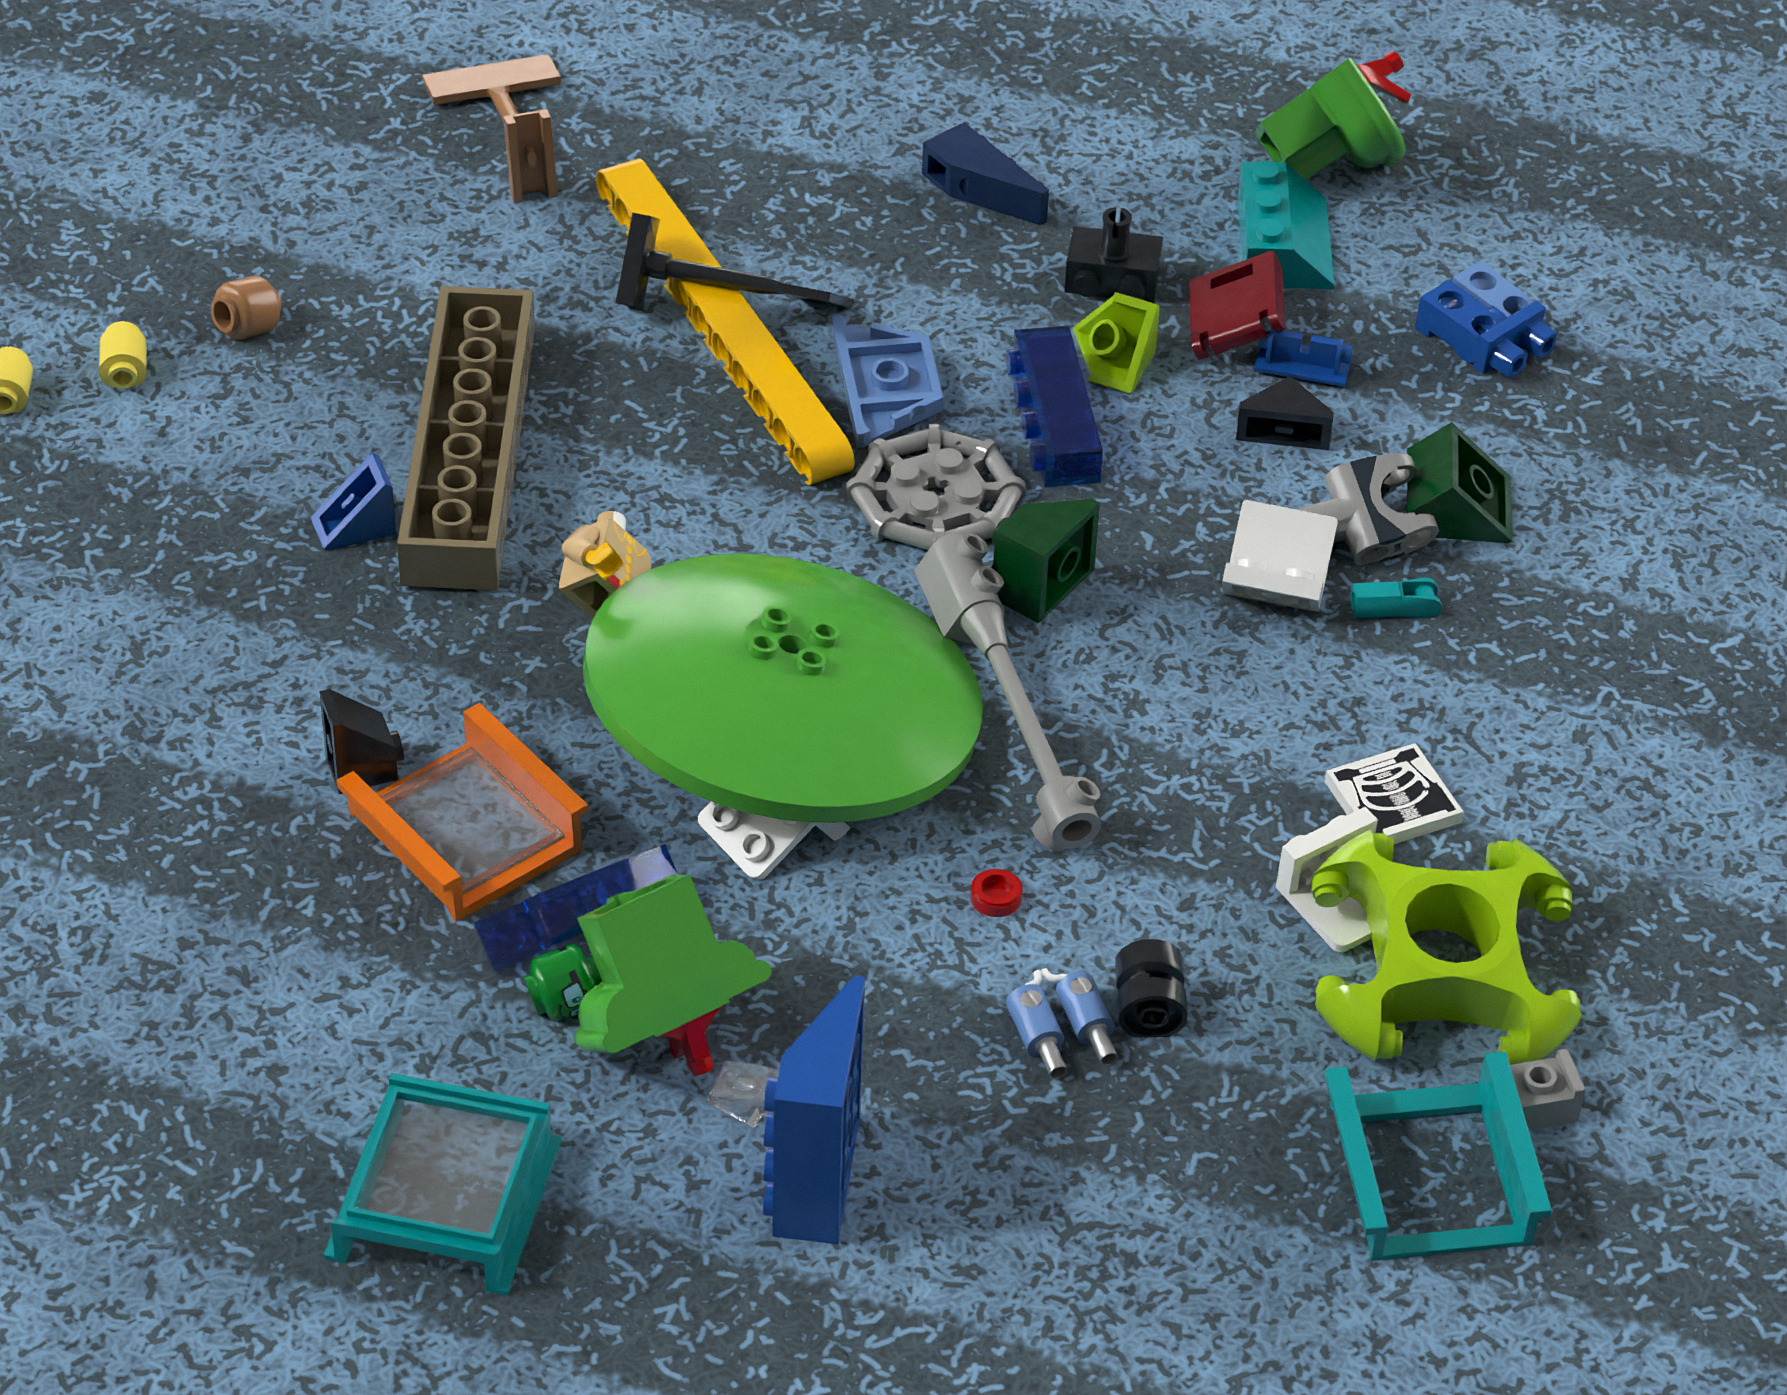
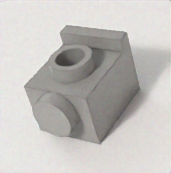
M1568 1049L1557 1050L1556 1057L1510 1065L1528 1130L1579 1121L1585 1087Z

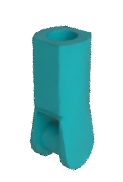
M1424 577L1401 582L1353 583L1351 586L1350 602L1354 619L1381 617L1432 618L1438 616L1442 611L1441 600L1436 597L1438 586L1435 580Z

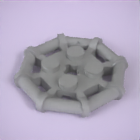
M929 424L928 429L886 441L878 438L870 443L868 455L856 476L847 482L846 491L847 497L850 500H855L869 522L873 537L879 541L887 538L929 550L939 538L952 533H973L983 540L992 539L997 524L1003 518H1009L1018 500H1022L1025 497L1026 485L1023 479L1015 476L1000 453V445L994 440L988 438L982 441L939 429L938 424ZM927 449V453L904 460L900 457ZM962 455L969 456L967 460L963 459ZM882 467L891 472L887 483L874 482ZM987 467L997 482L986 483L979 472ZM933 487L944 489V494L937 496L934 491H928V489ZM887 500L893 511L890 513L884 511L878 501ZM985 500L996 501L991 511L985 513L979 510ZM913 522L925 525V529L913 527Z

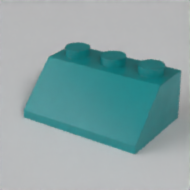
M1241 161L1237 203L1242 261L1273 250L1282 266L1283 288L1334 289L1326 198L1285 162Z

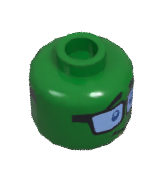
M574 944L563 946L534 958L530 963L531 973L523 976L538 1016L546 1013L551 1020L556 1022L578 1015L579 1006L585 994L603 982L593 956L585 958L581 948Z

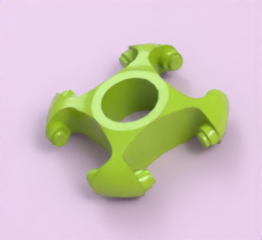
M1370 829L1341 846L1315 872L1311 884L1313 898L1317 905L1321 907H1334L1347 899V897H1351L1360 903L1371 931L1377 964L1375 978L1365 984H1350L1335 975L1320 978L1316 987L1315 1006L1317 1012L1328 1026L1341 1039L1371 1060L1375 1061L1376 1058L1392 1059L1393 1056H1401L1403 1034L1402 1030H1395V1024L1450 1020L1507 1032V1035L1500 1037L1498 1052H1506L1509 1064L1513 1065L1542 1060L1553 1052L1580 1022L1582 1016L1580 1000L1575 992L1563 989L1557 990L1551 995H1544L1536 990L1530 982L1522 960L1516 929L1517 911L1523 908H1535L1540 915L1550 921L1566 920L1571 915L1570 912L1573 909V891L1568 881L1547 859L1516 838L1512 841H1496V843L1488 844L1486 866L1487 869L1493 870L1450 871L1414 867L1392 862L1394 850L1393 837H1386V834L1372 833ZM1435 929L1452 932L1469 941L1482 957L1474 961L1460 963L1439 960L1421 950L1410 936L1419 931Z

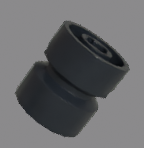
M1143 939L1123 947L1115 959L1119 1024L1123 1031L1132 1037L1167 1038L1182 1030L1187 1023L1188 1017L1186 990L1184 989V961L1179 948L1170 942L1160 939Z

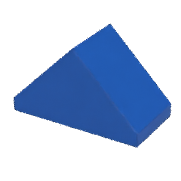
M371 453L310 517L324 550L328 551L396 534L393 487L378 455Z

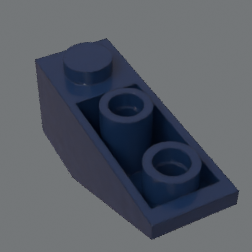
M965 122L923 142L922 175L949 197L1037 225L1047 222L1049 189Z

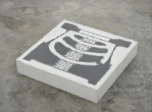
M1416 743L1326 771L1325 783L1345 813L1349 815L1366 807L1378 819L1375 833L1386 834V837H1393L1394 844L1462 823L1463 810Z

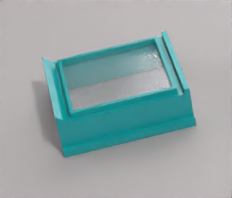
M391 1073L389 1086L338 1217L331 1222L332 1235L325 1250L324 1259L346 1264L354 1240L358 1238L483 1263L486 1292L508 1296L562 1142V1136L551 1134L550 1103Z

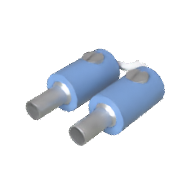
M1047 968L1041 971L1036 970L1033 973L1035 977L1033 981L1016 988L1008 995L1006 1006L1027 1053L1031 1057L1041 1055L1051 1078L1058 1079L1067 1073V1067L1059 1052L1065 1039L1043 989L1039 986L1042 976L1049 982H1059L1056 987V993L1078 1041L1082 1044L1091 1043L1100 1063L1104 1066L1111 1065L1118 1059V1055L1109 1038L1115 1028L1114 1021L1092 975L1088 972L1079 971L1068 975H1054L1049 973Z

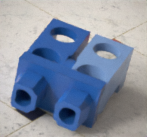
M1482 260L1455 275L1452 281L1447 280L1421 296L1415 329L1425 336L1430 337L1435 334L1451 345L1462 360L1474 363L1473 367L1484 374L1490 369L1495 368L1509 379L1520 373L1526 365L1528 353L1522 349L1526 348L1532 354L1542 359L1553 351L1557 336L1554 330L1543 323L1546 307L1538 301L1532 302L1526 294Z

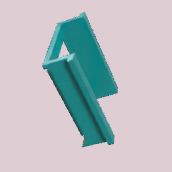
M1506 1052L1485 1053L1479 1083L1357 1095L1353 1093L1347 1066L1325 1068L1324 1076L1331 1099L1330 1109L1334 1111L1371 1261L1533 1245L1539 1218L1551 1217L1552 1209ZM1481 1111L1513 1224L1386 1237L1388 1224L1361 1123Z

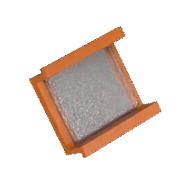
M481 703L463 711L465 745L377 793L354 771L336 780L337 788L348 799L349 813L353 817L356 816L446 905L455 922L581 852L580 816L589 812L588 804Z

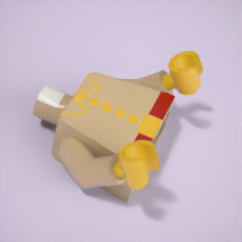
M616 511L602 512L598 515L596 523L578 527L563 542L562 552L565 558L559 581V590L591 618H594L601 605L615 590L632 578L651 569V557L648 550L626 532V518L623 514Z

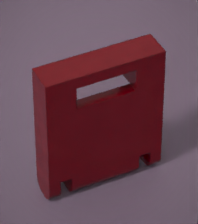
M1273 250L1189 280L1191 345L1199 361L1209 357L1208 339L1215 355L1267 337L1266 324L1263 320L1265 317L1269 318L1275 333L1285 330L1282 266Z

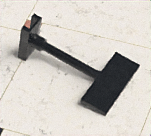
M632 213L616 304L643 309L649 277L667 280L670 276L757 294L791 295L849 308L853 306L854 299L831 292L785 284L762 275L674 259L671 253L654 250L660 219Z

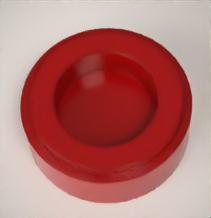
M1003 869L985 870L979 873L972 881L971 903L977 911L990 917L1008 916L1020 907L1023 886L1020 879L1009 871Z

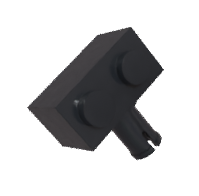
M1117 207L1108 208L1104 211L1102 216L1103 229L1073 226L1066 262L1064 293L1079 294L1084 297L1111 298L1117 292L1151 303L1155 302L1161 267L1162 236L1130 233L1132 214L1127 209L1121 208L1120 222L1117 223Z

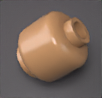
M258 275L247 276L226 282L217 289L211 304V315L216 327L234 340H245L267 333L277 326L282 301L278 291L266 279Z

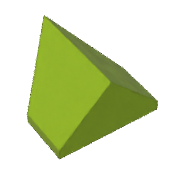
M1115 292L1114 296L1073 327L1090 373L1088 381L1130 394L1133 393L1156 353L1160 305Z

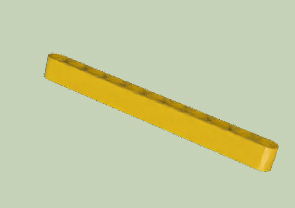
M642 159L631 160L596 172V186L599 196L602 200L607 199L610 203L607 207L621 226L625 225L628 230L630 229L632 213L659 218L660 222L654 250L671 253L674 259L722 268ZM669 276L665 280L667 284L664 287L678 306L683 304L687 310L683 312L698 333L703 332L706 336L703 341L716 359H722L727 365L723 367L737 388L745 390L747 394L743 396L758 417L763 416L766 419L767 423L763 424L778 445L784 444L788 451L784 453L800 475L805 473L809 479L805 481L807 485L853 471L855 459L848 438L740 291Z

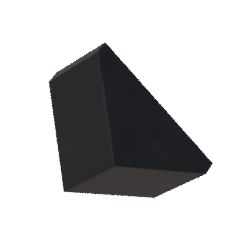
M1289 376L1240 402L1236 440L1329 451L1334 412Z

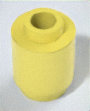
M125 321L115 322L107 327L100 338V378L106 385L112 388L126 389L139 386L144 381L147 371L146 338L135 324Z
M15 347L0 348V414L19 413L26 407L33 367L27 354Z

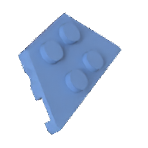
M831 315V331L856 448H864L878 438H886L943 411V394L928 335L911 331H897L890 326L873 323L870 330L846 325V316Z

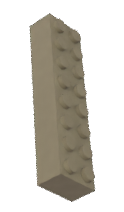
M440 286L397 542L400 586L498 590L535 335L533 290Z

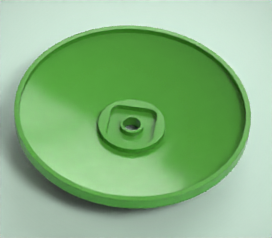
M715 554L670 562L632 578L615 590L595 614L588 631L583 656L585 688L595 713L614 739L636 760L674 785L701 798L750 814L800 822L836 823L879 818L907 810L939 794L959 776L974 752L982 723L983 705L975 673L956 643L952 639L943 637L939 626L904 599L878 585L841 570L813 562L762 554Z

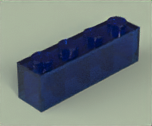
M1069 325L1014 330L1013 349L1006 350V368L1009 377L1017 378V380H1014L1016 408L1025 409L1022 412L1023 437L1025 440H1033V443L1030 444L1032 471L1041 472L1044 487L1100 483L1103 448Z

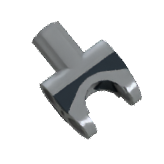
M1403 453L1366 457L1335 467L1326 474L1324 479L1331 499L1296 509L1335 517L1338 524L1334 543L1347 540L1353 560L1357 565L1401 557L1427 545L1439 532L1433 515L1397 512L1388 507L1383 501L1388 494L1397 490L1396 487L1409 482L1417 473L1412 457Z

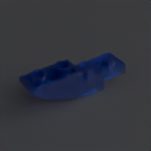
M663 844L527 898L521 903L474 922L473 925L493 972L583 935L577 918L606 905L608 898L619 893L643 888L669 875L679 874L666 844Z

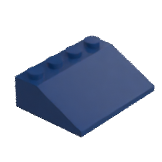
M853 976L782 1055L778 1078L768 1077L764 1111L774 1113L767 1114L764 1146L773 1148H767L763 1180L767 1182L764 1196L763 1215L772 1216V1237L830 1244L839 1243L861 1116L865 977Z

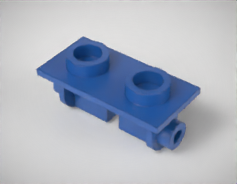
M1272 327L1270 331L1266 330L1267 337L1259 339L1258 348L1260 349L1254 371L1345 387L1353 358V346L1344 344V339L1337 340L1312 335L1310 346L1302 345L1303 333L1287 330L1275 333Z

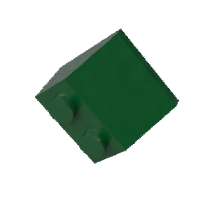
M1451 422L1407 448V454L1412 457L1417 470L1416 475L1407 482V513L1433 515L1439 528L1438 535L1435 538L1497 543L1512 542L1511 476L1455 424Z
M1090 498L1023 504L1009 518L1005 517L997 524L992 535L994 558L991 568L998 572L1004 581L1003 586L997 593L1003 605L1039 624L1095 570L1100 502Z

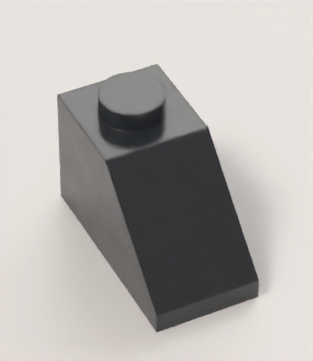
M331 689L319 691L325 756L336 788V780L352 771L369 787L398 780L397 761L404 760L403 746L398 731L389 732L382 712Z

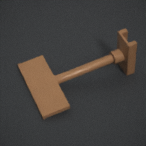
M549 54L422 75L424 85L433 105L480 97H491L504 122L510 194L514 204L522 203V194L546 190L549 198L558 196L551 116L547 109L519 114L508 94L510 92L561 84L560 74Z

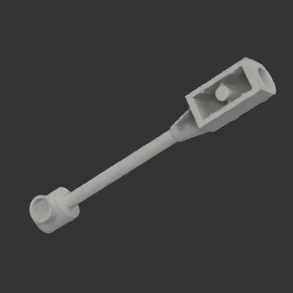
M973 533L945 535L933 543L914 570L943 637L975 644L992 665L1045 784L1036 796V804L1041 815L1032 826L1034 836L1043 846L1056 852H1063L1066 849L1083 846L1093 840L1101 828V821L1093 806L1100 797V791L1091 780L1080 776H1063L1008 655V644L1003 620L1005 612L997 594L1004 581L998 572L983 564L982 559L988 552L986 542Z

